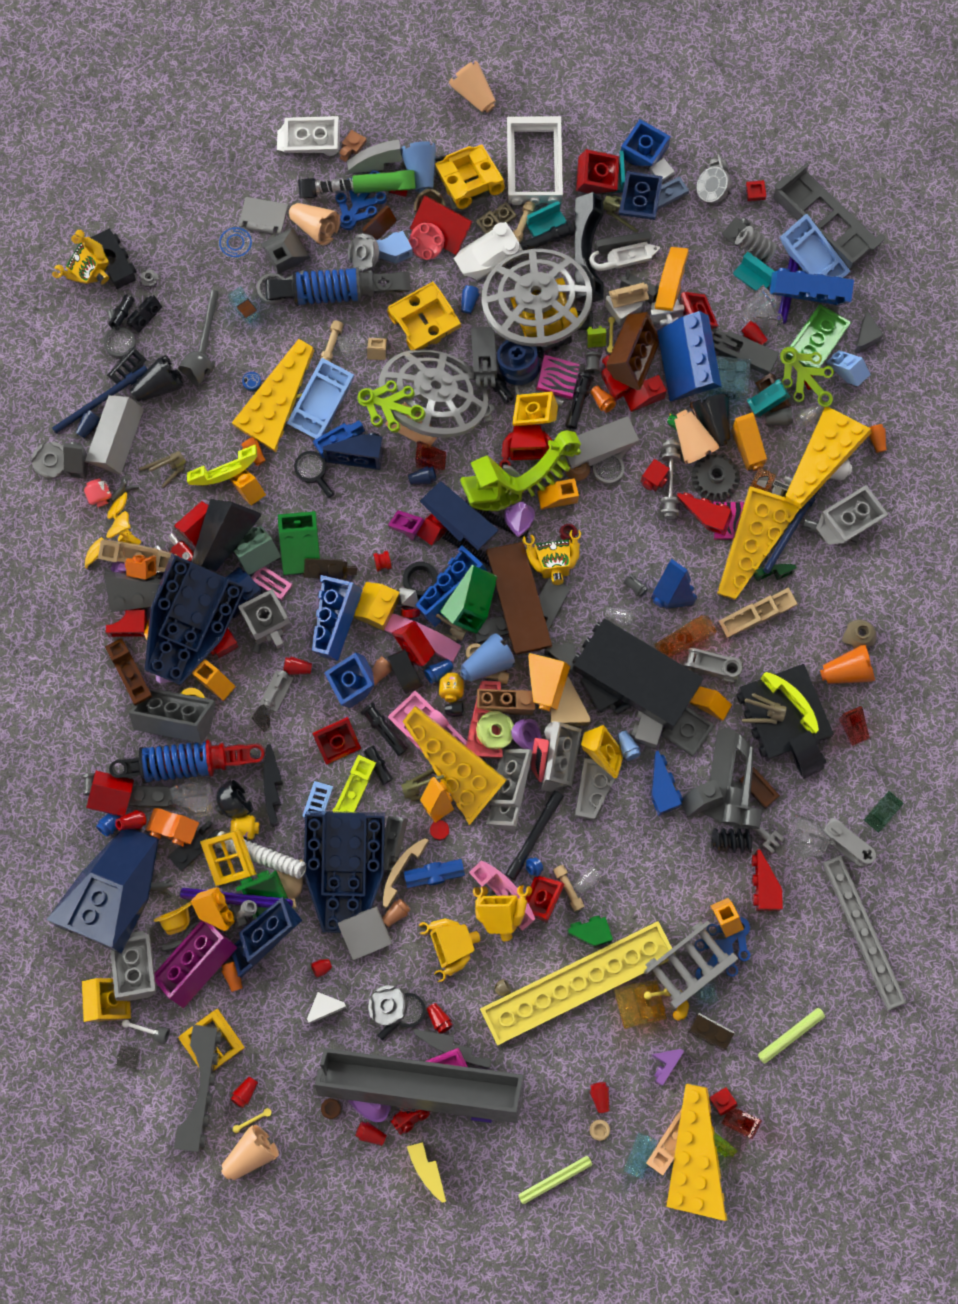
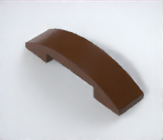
M120 638L105 646L134 705L136 706L151 698L152 695L123 639Z

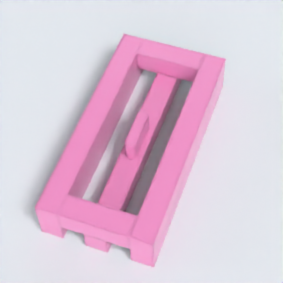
M265 566L257 570L251 577L265 591H269L271 588L256 579L257 577L282 592L279 594L274 591L277 598L281 601L293 587L291 583ZM261 571L285 585V589L262 575Z

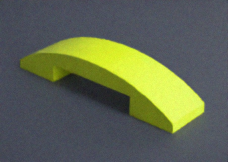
M256 445L238 451V459L207 471L205 466H201L187 472V483L189 485H210L228 480L240 474L257 458Z
M765 672L761 677L764 684L773 693L780 689L804 715L800 721L802 726L807 731L810 730L812 734H816L819 731L818 723L812 708L803 695L784 679Z
M360 755L357 756L350 771L351 774L332 811H356L376 762Z

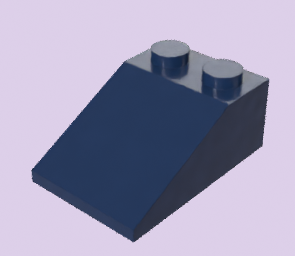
M627 171L619 215L655 220L663 176Z
M376 433L362 434L323 446L326 463L375 470L381 469L384 452L383 437Z

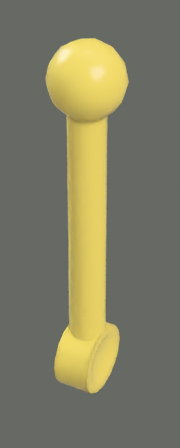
M612 316L608 318L610 323L608 353H611L613 349V323L615 318Z
M665 988L664 991L645 992L644 998L649 1000L651 997L660 995L670 996L671 994Z
M266 1108L258 1116L241 1125L233 1126L232 1130L234 1133H239L240 1129L264 1116H270L272 1112L269 1108Z

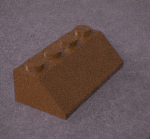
M648 312L627 315L606 364L607 370L610 371L613 379L635 390H641L659 346L657 330Z

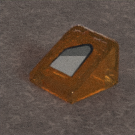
M759 467L750 486L768 492L776 475Z

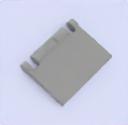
M245 197L238 227L243 228V223L245 222L247 223V230L270 234L274 233V228H278L277 235L282 233L288 204Z

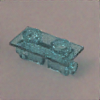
M638 1132L623 1171L643 1179L648 1166L646 1162L652 1154L657 1140Z

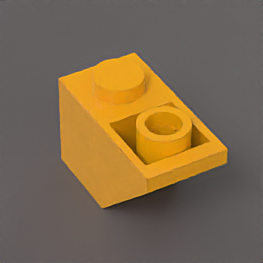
M246 469L229 479L251 506L266 496L257 479Z
M575 478L557 481L554 485L545 487V490L537 491L541 510L578 503L579 494Z
M206 659L192 672L193 677L222 701H225L236 688L222 672Z
M433 777L429 781L420 801L426 812L436 823L452 812L454 808L451 804L453 799L447 792L448 789L442 781L438 782Z
M219 887L200 892L191 900L200 920L223 931L228 930L235 922L233 913L229 910L225 902V896L221 893Z
M729 898L710 906L726 938L744 930L740 917Z

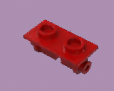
M403 1109L393 1116V1120L390 1122L401 1135L411 1131L414 1124L419 1120L423 1121L429 1117L431 1111L410 1109L411 1112L408 1114Z

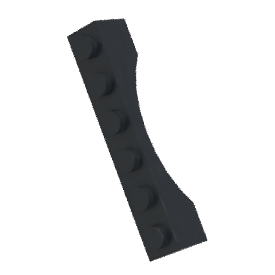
M591 192L575 198L574 260L580 264L590 280L593 303L604 299V282L598 277L595 269L591 267L589 262L590 255L592 254L594 234L603 217V198ZM575 267V285L586 286L581 273ZM575 292V299L585 304L586 293Z

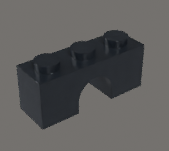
M109 228L90 237L102 245L106 257L116 258L113 264L106 267L116 289L136 281L134 274L137 271L133 263H128L127 258L129 256L125 248H120L119 244L121 241L117 233L113 234Z

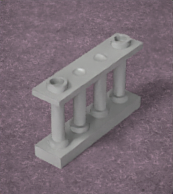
M702 921L692 927L694 932L658 960L653 958L645 964L647 969L644 970V973L648 974L652 970L672 995V1001L669 1005L673 1010L738 959L734 953L731 955L724 954L705 930L710 924L709 921H706L704 924ZM697 934L702 937L717 956L719 964L714 968L706 963L689 941ZM682 946H684L702 969L701 973L704 976L699 980L691 976L674 954ZM667 958L687 982L686 986L688 989L683 993L675 988L658 966Z

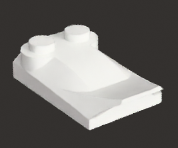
M338 116L285 118L283 126L278 130L277 150L285 153H324L327 156H333L339 152L340 124Z
M506 222L498 223L494 226L493 230L459 250L454 260L464 276H469L479 281L488 276L492 269L503 259L523 251L508 224Z

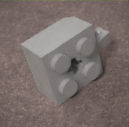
M273 589L238 606L257 645L266 640L268 642L273 640L277 649L284 646L280 636L284 634V631L292 627ZM266 615L268 618L264 619L262 616Z

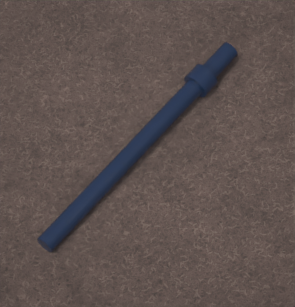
M144 365L134 373H129L125 376L124 380L53 426L52 429L57 434L82 417L88 410L91 411L106 401L109 395L113 396L131 384L132 386L135 384L137 379L148 369Z
M819 490L796 513L764 566L763 571L765 573H770L808 508L814 504Z

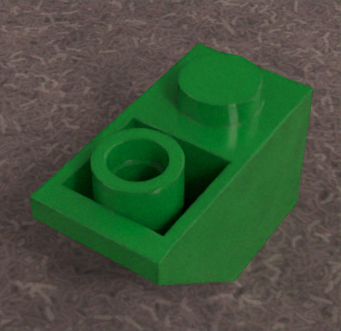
M600 915L589 918V922L584 924L581 921L570 925L571 928L567 929L569 936L593 948L613 941L606 917L601 918Z

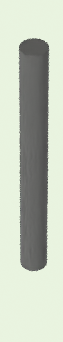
M211 290L199 346V352L206 354L218 295L216 290Z

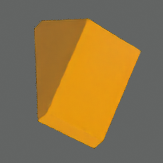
M699 687L690 701V704L721 721L724 720L732 706L718 691Z

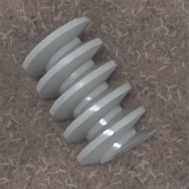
M751 226L744 228L735 240L736 245L741 243L740 247L742 249L746 248V252L752 251L753 256L758 255L757 258L759 260L763 259L764 264L772 259L777 247L776 243L771 242L769 238H765L763 234H760Z

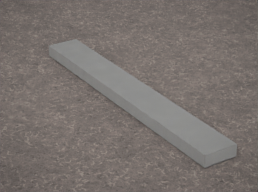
M842 856L823 862V867L887 1011L905 1004V998Z

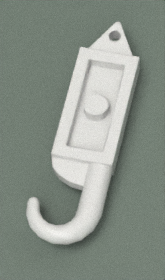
M646 241L612 249L607 257L608 262L602 264L595 262L594 258L599 254V251H595L590 255L589 262L591 267L598 271L618 269L651 261L652 257L660 250V247L648 244Z

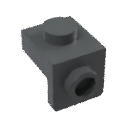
M735 217L723 231L722 235L737 246L735 240L738 234L744 228L750 226L751 223L745 217Z

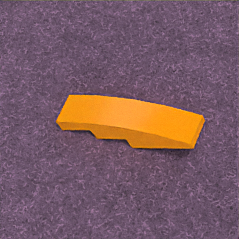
M670 248L658 289L655 309L673 311L681 290L685 263L689 255L688 248Z

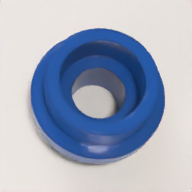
M536 857L526 860L527 872L538 877L543 871L541 861Z

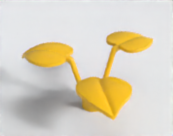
M125 492L113 502L108 510L107 518H114L115 521L108 530L106 537L110 539L120 534L118 537L119 542L140 545L141 540L132 535V532L128 530L131 528L128 512L124 511L118 516V513L123 510L127 501V492ZM102 537L96 540L87 552L85 558V568L87 570L88 566L98 558L100 541L104 540Z

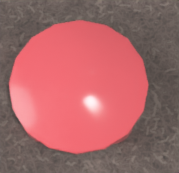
M421 223L416 226L408 240L414 254L425 260L437 257L444 247L443 233L432 223Z

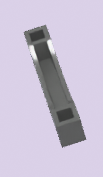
M193 1025L190 1046L199 1064L200 1090L192 1112L177 1128L174 1149L199 1152L201 1148H205L207 1136L204 1135V1129L208 1127L210 1119L207 1109L208 1106L212 1105L213 1094H210V1090L216 1080V1074L213 1073L214 1065H217L219 1060V1053H216L217 1045H220L222 1041V1033L219 1032L220 1028Z

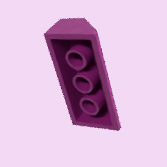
M201 920L154 973L155 982L170 1000L184 1008L238 947L217 927Z

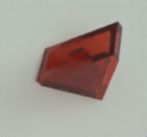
M417 441L416 468L429 466L437 470H445L446 452L424 442Z
M862 706L843 713L839 718L852 746L870 738Z
M734 1108L727 1112L721 1124L750 1140L754 1138L762 1120Z

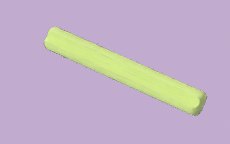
M816 1008L758 1053L761 1062L767 1063L825 1018L823 1011L820 1008Z
M585 1156L520 1193L518 1197L521 1203L526 1204L591 1167L592 1162L590 1158Z

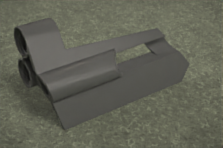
M730 727L717 731L710 781L716 779L724 804L705 811L704 815L736 829H760L763 809L749 807L754 749L739 733L733 731ZM736 749L747 759L744 780L740 785L736 784L732 777Z

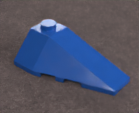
M673 559L669 561L651 597L654 604L660 608L670 609L692 606L697 599L696 594L692 593L694 587L689 584L691 578L688 570Z

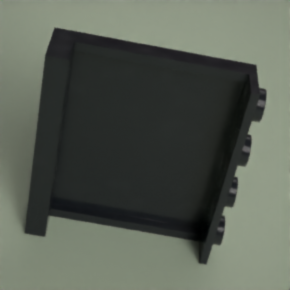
M801 664L774 674L794 686L809 703L818 723L819 731L816 735L819 741L830 739L834 733L805 665ZM760 679L739 687L736 696L739 704H743L745 708V719L771 718L767 716L768 709L745 702L747 698L769 705L752 697L753 693L786 707L783 722L777 721V724L751 723L753 728L751 729L754 740H758L760 745L758 747L759 753L762 758L765 757L766 761H770L771 758L790 752L791 750L787 742L807 732V730L800 723L804 715L780 689L773 693Z

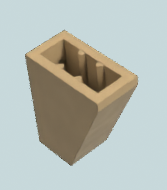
M567 677L558 709H550L551 722H561L571 726H589L590 717L570 678Z

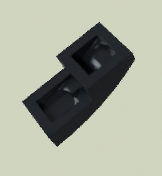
M406 649L388 656L405 694L423 687V683Z

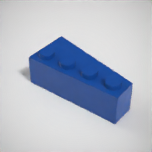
M779 268V270L772 272L769 294L832 305H843L852 300L854 279L829 277L823 274L813 275L807 274L805 271L790 272V269Z
M462 545L458 549L459 553L455 558L452 557L448 562L449 566L444 573L440 572L437 576V582L434 586H430L416 604L424 618L434 627L442 621L436 617V614L445 617L440 611L471 565L487 571L485 566Z
M321 575L320 582L322 584L318 594L320 601L319 609L316 611L317 626L314 628L312 651L321 657L338 661L363 590L352 582Z

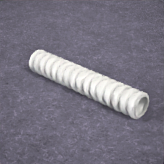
M221 831L218 835L225 834L226 832ZM233 839L225 841L228 852L236 854L237 851ZM244 839L253 862L274 868V870H279L287 875L290 874V876H295L297 879L304 875L306 870L305 862H300L298 859L295 860L288 855L284 856V854L277 851L273 852L272 849L268 850L266 847ZM221 843L215 844L216 848L222 849Z

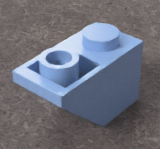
M403 231L399 233L394 232L383 240H376L379 246L378 258L397 264L413 257L412 247Z
M840 350L834 353L826 362L842 379L855 386H859L871 375L862 357Z

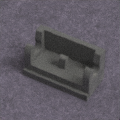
M627 269L625 277L623 276L621 279L620 288L644 282V284L648 285L647 293L649 296V300L645 301L652 304L658 294L659 284L655 286L632 275L631 270Z

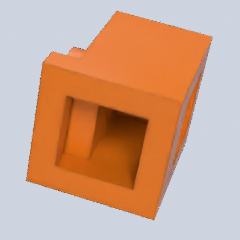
M135 555L132 559L127 558L125 561L126 576L148 579L156 575V556L152 555L145 558L144 555Z

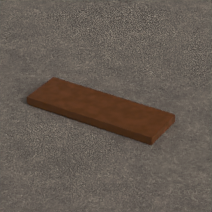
M523 542L486 549L491 572L497 576L495 586L514 655L552 648Z

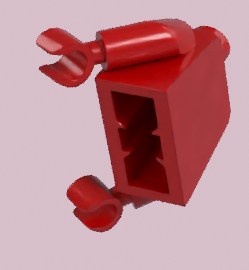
M540 425L514 426L513 432H510L503 440L501 455L503 460L499 466L502 468V465L505 463L511 466L508 461L509 457L511 460L542 459L550 448L548 441H553L552 438L545 431H542Z

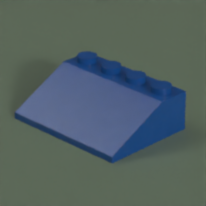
M698 311L683 316L657 330L670 401L722 387L709 315Z

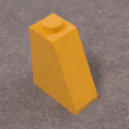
M752 412L735 418L731 429L747 471L762 469L767 460L755 416Z
M529 653L533 702L538 704L541 710L550 712V709L557 710L570 665L563 661Z

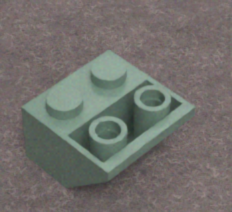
M261 525L250 529L233 550V553L248 575L281 557L272 538Z

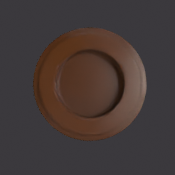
M326 1099L321 1105V1113L327 1119H335L341 1113V1105L336 1099Z

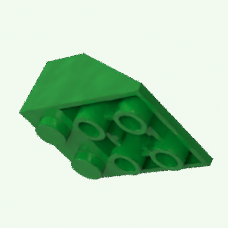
M316 512L278 514L283 575L304 574V559L320 558Z
M471 565L440 612L452 624L477 634L488 617L497 576Z

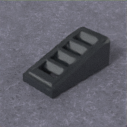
M132 347L106 376L115 384H118L122 380L114 374L116 371L123 377V380L128 375L120 369L121 366L129 373H134L147 359ZM131 355L138 360L137 363L130 357ZM126 360L133 366L132 369L125 363Z

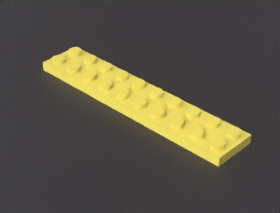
M659 921L480 1008V1011L498 1046L644 974V970L647 969L645 964L653 958L658 960L670 951L672 947ZM668 958L665 959V960H664L662 963H660L658 966H660V965H662V964L668 962L669 959H668Z

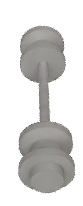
M669 439L662 444V448L666 450V454L662 455V460L669 462L670 470L669 497L661 498V503L665 505L664 509L661 510V515L665 519H675L679 515L676 505L680 503V499L672 497L673 462L681 460V456L677 454V450L681 449V446L677 440Z

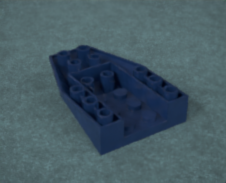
M171 553L150 608L144 670L181 685L222 640L246 586Z
M306 811L304 862L306 863V870L304 875L323 933H341L338 926L340 921L372 908L384 873L385 812Z
M134 829L120 830L80 873L46 920L55 927L70 933H77L100 943L105 948L122 954L149 900L159 840Z

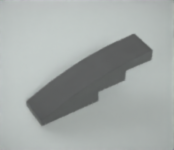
M414 1029V1035L442 1053L459 1048L466 1063L490 1069V1059L472 1056L473 1048L453 1045L454 1036Z

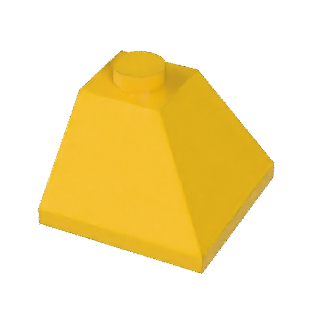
M553 392L517 395L513 426L544 424L556 421L558 404Z
M604 725L584 732L581 742L582 749L614 779L618 778L623 759L618 743Z

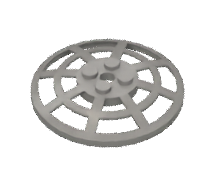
M548 249L524 250L503 259L489 273L482 290L483 312L493 330L503 338L525 346L550 345L571 336L585 322L592 305V287L584 269L571 257ZM536 254L552 255L562 258L564 261L557 264L548 260L537 259ZM529 255L528 261L521 262L510 270L503 267L514 259ZM537 264L553 267V269L548 274L538 272ZM570 264L575 266L581 273L586 286L574 285L571 275L565 268ZM530 265V273L523 276L515 273L518 269ZM498 272L504 275L499 283L498 293L487 296L489 283L495 273ZM561 272L569 285H558L554 278ZM508 278L517 282L514 290L503 292ZM534 290L541 291L539 295L532 294ZM559 292H570L565 306L557 301ZM575 292L586 293L585 306L577 318L569 311L574 303ZM515 297L518 306L512 312L507 307L504 299ZM499 301L502 311L508 316L502 326L492 316L488 307L489 303ZM552 307L558 311L552 317L543 319L542 313L550 310ZM524 310L535 314V320L519 317V315ZM563 316L572 323L569 327L550 336L544 335V326L558 321ZM515 321L524 326L536 327L537 337L520 336L508 330Z
M428 349L402 352L385 364L379 376L378 388L385 385V378L397 379L398 391L404 388L403 380L413 382L414 397L427 404L426 408L423 407L426 416L422 420V424L413 421L402 413L391 411L395 420L401 425L422 435L439 438L464 435L480 424L488 408V394L486 388H484V383L481 382L480 387L483 394V401L473 396V387L470 380H474L473 369L460 359L444 352ZM413 355H429L439 357V359L428 357L417 359ZM404 357L410 361L400 369L399 373L387 372L394 362ZM446 360L451 361V362L455 363L456 365L462 367V368H463L465 371H467L468 373H464V372H463L462 370H460L458 367H456L455 365H453V364L447 362ZM422 362L438 363L437 368H426ZM413 365L419 369L416 376L405 374L407 369ZM448 366L456 371L458 375L451 376L444 371V367ZM465 381L468 393L458 389L457 382ZM387 392L380 395V398L383 399L388 397ZM456 395L466 399L465 403L459 408H456L453 403ZM403 398L395 402L398 404L406 402L410 407L418 405L412 398ZM471 403L480 407L481 410L478 415L465 424L460 414L465 412ZM447 406L450 410L447 412L433 411L434 407ZM431 417H454L458 427L435 428L430 427L429 424Z

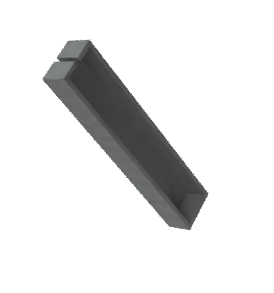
M327 1048L323 1050L320 1062L321 1068L318 1070L315 1081L318 1096L518 1123L525 1088L523 1074Z

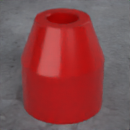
M319 959L310 964L316 978L327 974L332 969L329 959Z

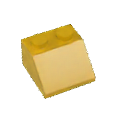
M366 582L362 589L354 618L384 631L400 600V592L383 584Z
M95 978L82 981L84 1022L131 1019L130 1001H118L115 999L113 978Z

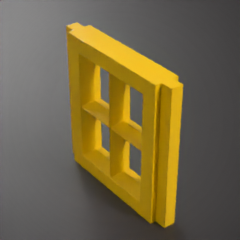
M240 829L200 841L216 886L256 874ZM233 839L237 853L229 855L225 841ZM221 843L225 857L217 859L213 848L214 844ZM239 857L244 871L236 873L231 859ZM227 860L231 874L223 876L219 862Z
M218 1008L196 1023L197 1025L206 1026L213 1021L220 1028L222 1037L224 1036L232 1048L222 1055L217 1047L216 1053H219L220 1058L218 1064L214 1065L213 1071L245 1048ZM192 1026L178 1038L199 1067L195 1053L190 1046Z

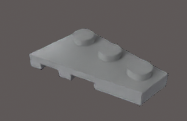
M583 759L574 816L594 820L615 779L592 759Z

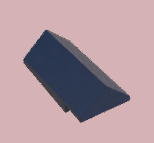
M442 481L420 500L459 542L466 538L477 550L489 542L498 532L494 525Z
M281 897L239 932L240 939L234 943L238 948L232 953L238 977L242 978L303 921L284 897Z

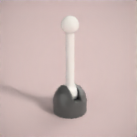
M123 1020L122 1026L125 1028L131 1027L153 1034L155 1041L162 1044L167 1042L170 1034V1029L166 1027H158L152 1030L132 1024L129 1020Z

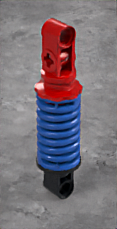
M206 740L202 745L195 742L194 748H192L191 743L186 744V749L184 744H179V750L173 744L171 745V751L168 745L163 747L164 751H162L161 746H157L155 755L154 747H139L138 757L116 759L110 764L109 771L115 778L140 775L143 784L152 782L154 779L155 781H161L162 779L166 781L169 778L175 780L177 777L183 779L184 776L186 778L191 776L198 777L199 774L211 777L216 769L226 770L227 766L260 762L265 756V748L258 743L237 744L225 747L224 743H219V745L212 746L210 740ZM251 749H260L261 756L254 758L251 755ZM116 763H121L124 766L123 773L116 772Z

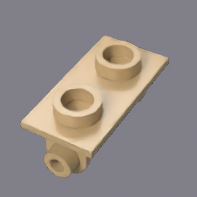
M644 282L609 291L614 308L649 300L647 293L648 285L644 284Z

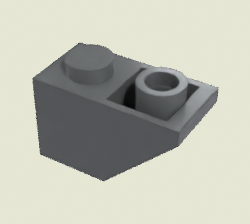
M77 442L64 443V472L66 476L86 479L88 463L85 462L87 452L83 445Z

